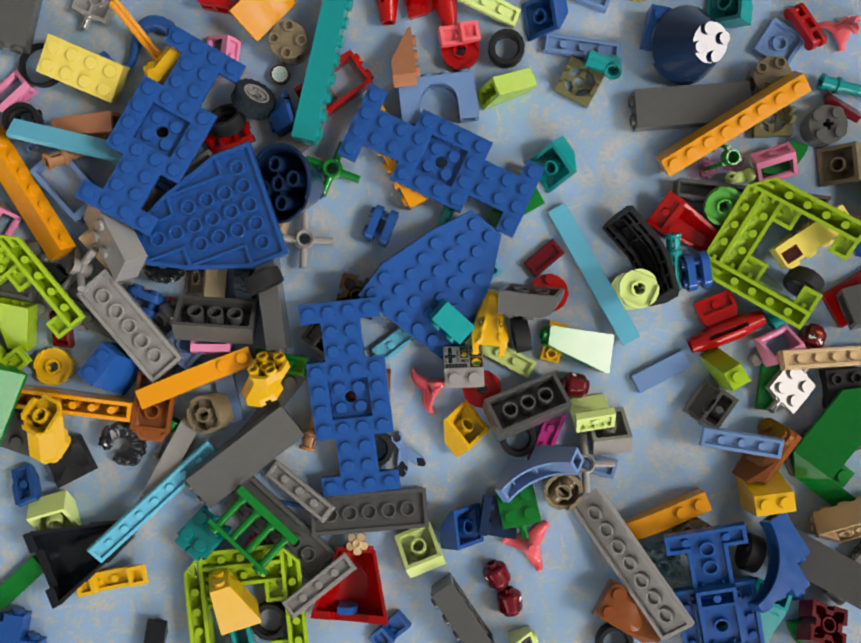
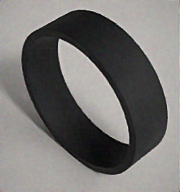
M44 43L32 44L30 54L23 53L19 59V69L22 76L37 87L48 88L56 85L59 81L53 78L47 82L36 83L28 77L26 62L29 56L36 50L43 49L45 45Z

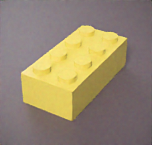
M48 34L36 71L102 100L118 104L130 67L63 38Z

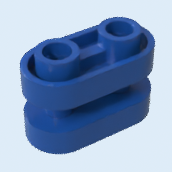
M377 204L370 211L369 217L371 220L369 225H365L362 235L364 240L371 243L374 238L379 239L378 246L386 248L398 220L399 212L391 210L388 215L384 213L385 207ZM381 220L386 222L383 232L377 231Z
M697 251L695 258L690 253L681 255L679 262L683 278H681L682 288L688 292L695 291L699 283L702 288L711 287L713 281L707 251Z
M133 283L132 286L128 285L127 292L131 294L136 302L138 297L149 301L147 307L141 305L140 307L151 319L155 320L154 314L157 313V311H154L156 304L161 305L165 298L161 297L162 293L155 290L147 292L144 290V286Z

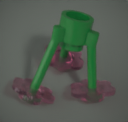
M721 145L720 147L724 149L720 157L721 162L715 164L714 160H709L707 157L702 158L701 163L698 164L700 177L711 179L717 173L718 167H723L724 170L731 169V171H737L738 167L744 164L741 153L736 149H732L730 145Z

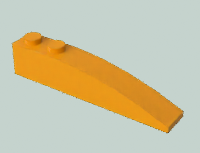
M247 346L135 391L143 410L246 370L253 361V358Z
M696 488L625 519L624 522L636 539L640 540L709 512L712 508L705 492Z

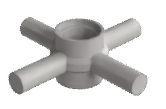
M309 211L301 214V230L296 232L295 235L283 234L285 242L294 243L300 249L299 268L307 269V253L313 244L333 245V238L314 237L313 233L308 230ZM302 235L307 236L309 243L302 244L299 241V237Z
M77 246L74 248V257L69 260L66 267V273L70 275L61 285L64 290H68L77 280V290L85 291V280L89 279L93 271V264L90 261L98 252L96 247L92 246L84 257L82 256L81 247Z
M580 434L581 454L583 458L589 460L590 467L588 469L581 467L579 473L582 474L583 493H590L589 473L593 472L595 467H615V460H595L588 452V434Z

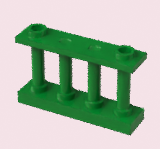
M241 486L236 491L239 494L237 500L217 521L210 518L207 521L210 524L208 528L216 535L220 533L253 564L252 569L257 574L261 575L263 573L266 576L269 573L265 568L267 564L286 544L288 545L291 542L295 545L299 538L245 487ZM248 502L253 507L251 509L252 512L230 535L222 526L243 504L245 505ZM263 516L267 520L266 526L244 548L236 540L257 517ZM277 529L282 534L280 536L281 539L259 562L251 553L271 531L274 532Z

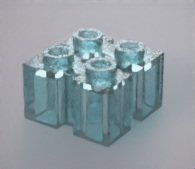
M664 540L655 543L657 548L643 547L667 583L670 582L675 586L688 581L683 565L677 561L681 559L680 555L667 556Z

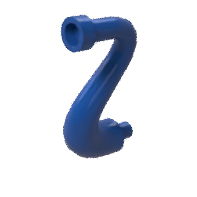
M158 15L146 16L138 22L146 34L158 31L165 36L169 35L175 25L171 20ZM133 34L127 62L123 64L130 67V70L135 66L142 46ZM103 51V52L100 54V55H102V56H104V57H107V58L113 60V59L110 57V55H109L107 52H105V51Z

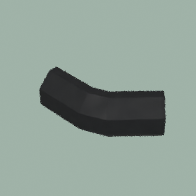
M633 205L626 206L605 223L602 229L629 258L634 269L648 270L656 277L657 284L659 285V295L650 306L667 303L678 297L680 290L669 252L660 236Z

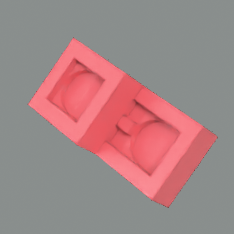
M478 20L463 21L457 25L439 26L437 29L440 48L459 46L481 40Z

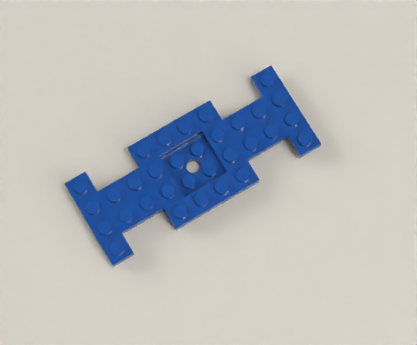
M176 25L171 29L165 44L182 54L164 85L144 76L105 142L107 147L122 154L103 189L84 179L74 195L75 198L148 237L151 236L159 219L143 211L142 208L160 177H164L178 185L183 180L217 120L215 114L202 108L201 105L218 75L237 84L246 69V66ZM166 128L169 131L168 135L163 138L157 135L158 129Z
M370 83L337 155L355 163L362 147L365 146L398 162L390 180L458 213L461 212L468 196L502 212L495 230L513 238L545 167L527 160L520 176L485 160L493 142L425 109L422 110L416 125H411L380 110L388 95V91ZM438 158L445 159L446 166L439 168L436 165V160Z
M378 296L298 305L300 325L320 323L325 361L306 363L316 441L336 439L340 474L322 476L323 496L330 497L401 489L399 468L379 470L375 434L394 432L385 354L365 355L361 318L380 316ZM353 391L356 394V399L353 401L348 400L346 393Z
M744 521L663 534L667 556L687 553L692 586L673 588V592L695 622L692 627L681 632L682 643H765L760 612L752 611L748 606V603L757 594L755 580L753 576L734 579L728 546L748 543ZM719 621L726 622L724 627L716 626Z

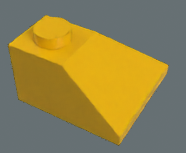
M464 400L443 420L444 442L456 458L470 450L490 430L467 400Z

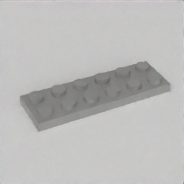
M104 269L86 285L85 291L76 293L78 298L152 384L157 382L184 358L119 281L115 282L109 269Z

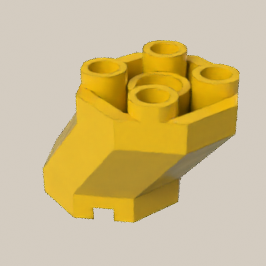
M167 45L155 61H150L147 65L143 66L145 76L164 85L182 53Z
M262 351L256 355V358L253 359L247 368L249 377L241 393L248 406L263 407L267 405L266 401L271 400L273 402L283 390L281 382L290 368L283 352Z
M44 394L41 396L42 398H34L28 402L21 413V419L24 421L22 429L27 432L30 457L46 465L48 463H56L62 458L70 445L71 437L68 435V430L64 428L61 402Z

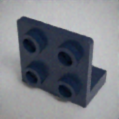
M483 495L477 533L483 536L491 535L515 539L516 528L503 530L496 496Z

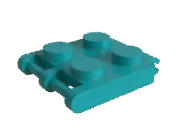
M206 505L202 506L178 531L179 537L175 540L197 562L202 557L206 559L225 539L220 533L216 535L208 528L210 524L207 521L210 518L205 513L215 521L220 517L212 514ZM224 524L222 526L227 533H230L233 529L230 525L226 526Z

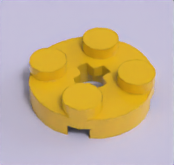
M58 347L48 348L38 353L35 357L33 368L36 371L37 379L41 383L49 386L61 385L72 377L75 359L65 349ZM56 362L58 369L52 371L50 364Z

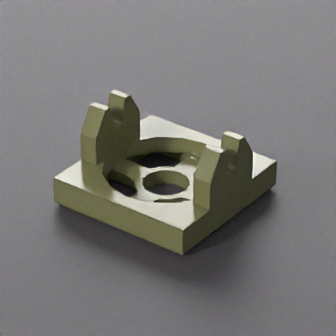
M571 56L554 92L587 108L605 74L583 67V61ZM573 69H583L580 75L572 76L568 74ZM588 72L593 78V86L586 82L585 76ZM581 78L584 81V86L581 88L575 87L574 80ZM565 80L571 82L573 88L571 93L565 86ZM583 89L589 92L584 96H576L577 92Z
M790 103L782 108L784 115L773 114L775 116L774 123L770 124L764 119L751 127L752 138L792 136V124L797 119V116H794V112L797 108L791 106ZM778 121H785L781 129L778 131L774 130V125ZM762 122L767 126L768 131L762 129L760 126Z

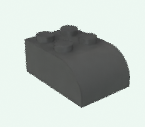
M507 283L498 291L497 314H503L507 318L522 316V319L525 320L546 317L560 304L564 297L565 289Z

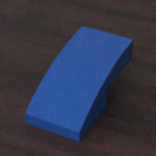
M399 609L388 618V625H380L368 639L372 643H394L396 638L409 629L412 623Z

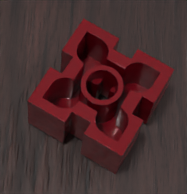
M816 600L799 601L798 616L802 617V624H797L796 640L804 643H846L847 634L842 633L843 626H847L848 610L836 606H827L826 603Z

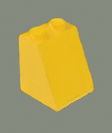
M778 470L767 485L762 482L747 483L736 476L740 508L757 517L797 511L794 491Z
M228 568L224 570L217 569L208 574L209 593L221 636L261 623L257 599Z

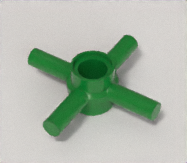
M339 141L333 159L323 162L306 156L313 166L322 169L325 176L324 197L328 193L332 180L343 177L356 183L360 181L361 176L344 170L340 163L341 156L337 155V152L342 144L341 141ZM331 165L337 166V171L333 174L328 173V168Z

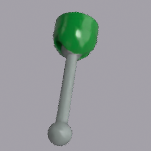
M174 416L172 417L170 433L175 432L181 422L180 419ZM170 433L161 442L157 451L153 453L152 457L154 460L160 458V452Z

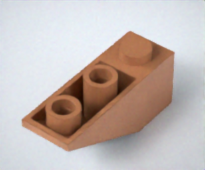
M411 27L407 28L391 58L394 88L416 86L417 77H420L419 65H415V62H418V52L413 50V47H417L416 36L411 34Z

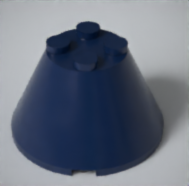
M682 5L670 9L658 20L652 32L650 52H652L655 62L653 65L659 75L672 84L690 85L703 79L723 57L730 41V34L712 16L697 6Z
M273 143L263 148L257 154L256 159L279 224L294 220L324 197V182L321 171L316 169L294 146L286 143Z

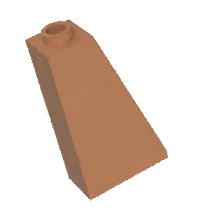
M103 111L51 118V125L55 128L107 140L122 114L114 111Z

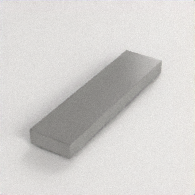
M276 460L265 474V476L322 523L328 519L336 508L279 460Z
M344 552L282 602L283 606L290 616L295 619L356 570L357 567L346 552Z

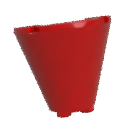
M344 544V547H337L332 562L346 552L357 569L315 602L310 618L388 625L387 610L374 546L368 545V548L362 550L360 555H355L353 550L349 551L346 548V544ZM341 600L353 601L358 603V612L355 615H338L337 607Z

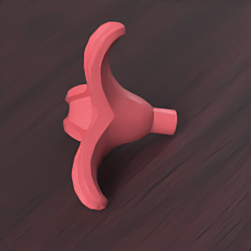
M849 15L842 18L838 23L822 21L818 25L821 29L828 30L832 34L834 41L837 43V51H845L846 42L850 37L851 31L857 34L860 30L858 22L861 20V16Z
M413 367L410 373L411 379L423 391V406L427 412L434 414L435 410L432 409V404L444 386V378L430 379L422 377L416 373V368Z
M546 520L537 523L528 531L529 539L521 540L520 533H516L515 539L502 537V543L523 551L535 570L541 571L543 564L540 545L550 523Z

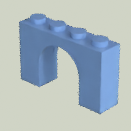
M461 69L458 73L443 71L439 75L432 76L426 73L417 77L416 86L398 87L402 120L415 126L421 115L420 101L423 95L434 88L446 89L454 95L458 106L459 123L479 120L474 71H469V69Z

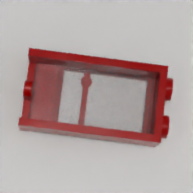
M351 49L340 56V64L335 68L336 81L334 85H331L330 92H332L330 104L327 103V117L365 92L370 83L373 84L372 79L374 77L368 68L366 70L361 65L363 63L362 59L357 53L353 54ZM303 83L294 88L299 99Z

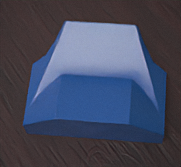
M27 463L11 470L15 505L21 507L39 500L42 490L35 467Z

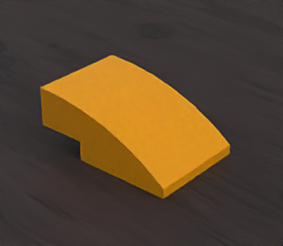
M240 0L229 10V13L257 42L296 2L294 0Z

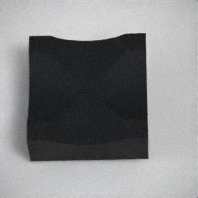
M861 367L819 370L823 390V408H826L841 389L861 387Z
M81 434L71 438L69 447L58 462L48 463L57 488L98 469Z

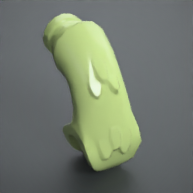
M751 168L737 172L730 171L725 175V181L728 184L751 183L756 179V171Z

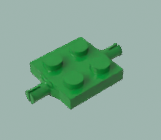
M533 484L519 492L510 503L503 502L495 491L503 530L510 528L519 529L521 540L529 539L527 527L533 523L541 522Z

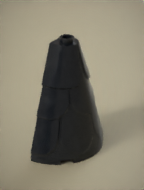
M117 520L90 522L89 525L65 526L57 529L31 531L24 534L23 538L30 553H36L50 587L45 592L52 609L62 605L106 563H110L135 538V533L102 563L87 552V548Z

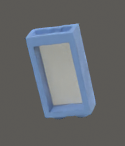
M51 148L47 154L57 152L58 149ZM75 159L69 165L62 164L54 167L51 171L47 170L43 160L35 162L29 172L76 223L83 225L85 223L83 216L88 204L75 198L74 195L84 179L97 185L96 182Z

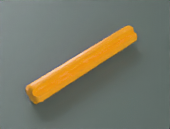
M119 0L110 1L109 6L151 57L156 60L162 52Z

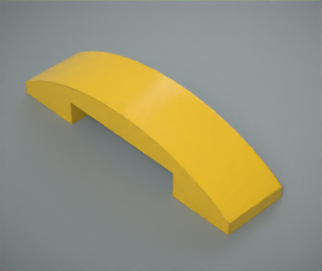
M132 564L98 571L88 582H85L76 590L78 598L94 595L100 591L148 584L149 579L145 564Z

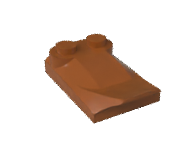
M138 371L135 391L152 384L142 371ZM165 374L158 381L173 376L175 374ZM135 393L129 429L136 433L139 440L163 442L170 433L176 397L142 410Z
M765 418L759 422L757 434L783 438L785 440L781 459L743 453L732 473L747 483L762 482L767 485L802 439L799 434L772 418Z
M609 578L591 613L642 643H658L660 637L625 586Z

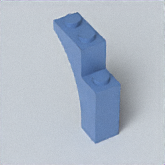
M536 445L529 460L509 459L495 491L503 502L510 503L524 488L539 480L557 475H578L584 458L577 447Z

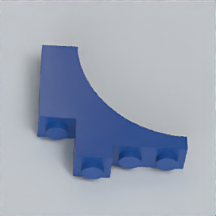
M786 513L768 515L759 522L766 536L769 560L767 574L762 587L748 603L752 611L765 613L772 609V605L776 601L783 600L787 595L799 597L811 585L798 564L806 560L805 557L811 551Z
M14 607L6 613L0 612V643H46L47 636H41L40 633L36 632L29 633L32 611L25 610L24 607Z

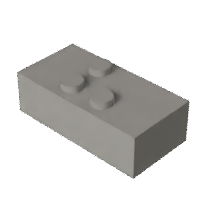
M87 205L83 218L91 232V239L94 243L96 242L99 248V255L105 260L115 282L138 277L146 261L147 254L134 229Z

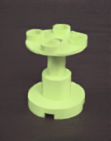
M635 269L621 273L611 283L625 310L650 306L659 295V285L657 284L656 277L645 269Z

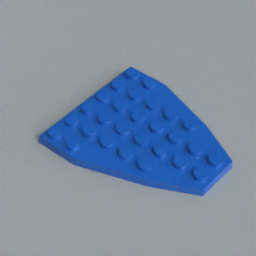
M250 142L211 156L180 181L179 185H175L165 193L147 212L159 219L150 237L134 229L147 254L145 265L184 270L249 269L289 255Z
M470 210L431 229L382 262L357 295L361 298L378 296L379 312L444 360L443 346H463L464 342L470 337V334L461 344H458L456 341L452 344L444 336L446 334L444 330L440 329L438 331L430 324L432 320L428 316L444 299L469 322L474 323L477 311L486 296L493 277L502 234L474 211Z

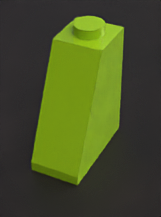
M526 68L492 77L476 92L482 110H486L530 92L537 86L531 68Z
M0 296V330L7 348L15 349L21 346L27 353L37 346L38 303Z
M720 348L710 349L699 355L718 388L735 391L751 381L741 363Z

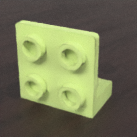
M605 394L570 399L572 403L570 414L576 433L615 427L616 411L614 407L609 408Z

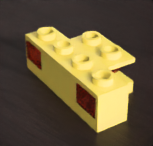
M843 204L834 206L835 208L849 214L843 206ZM810 219L800 226V230L795 231L794 236L792 233L787 234L769 251L781 269L789 268L791 270L801 264V259L805 257L808 259L815 255L818 248H825L834 242L833 238L838 236L839 233Z

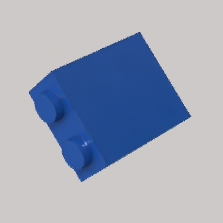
M101 342L77 374L93 387L124 396L136 382L138 371L141 370L117 342Z

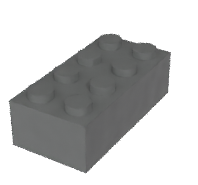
M179 295L171 324L174 339L253 345L259 316L258 301Z
M552 371L484 399L482 408L498 441H502L568 413L572 403L555 371Z
M451 573L432 585L431 602L436 609L440 608L443 612L442 618L448 626L451 624L455 630L453 634L458 642L495 643L494 636Z

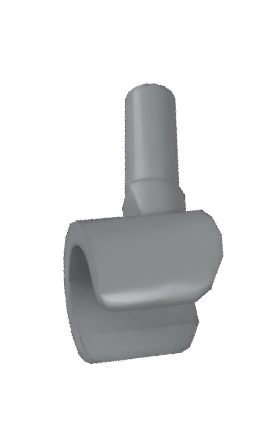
M758 351L748 357V362L752 367L759 366L763 362L759 357Z

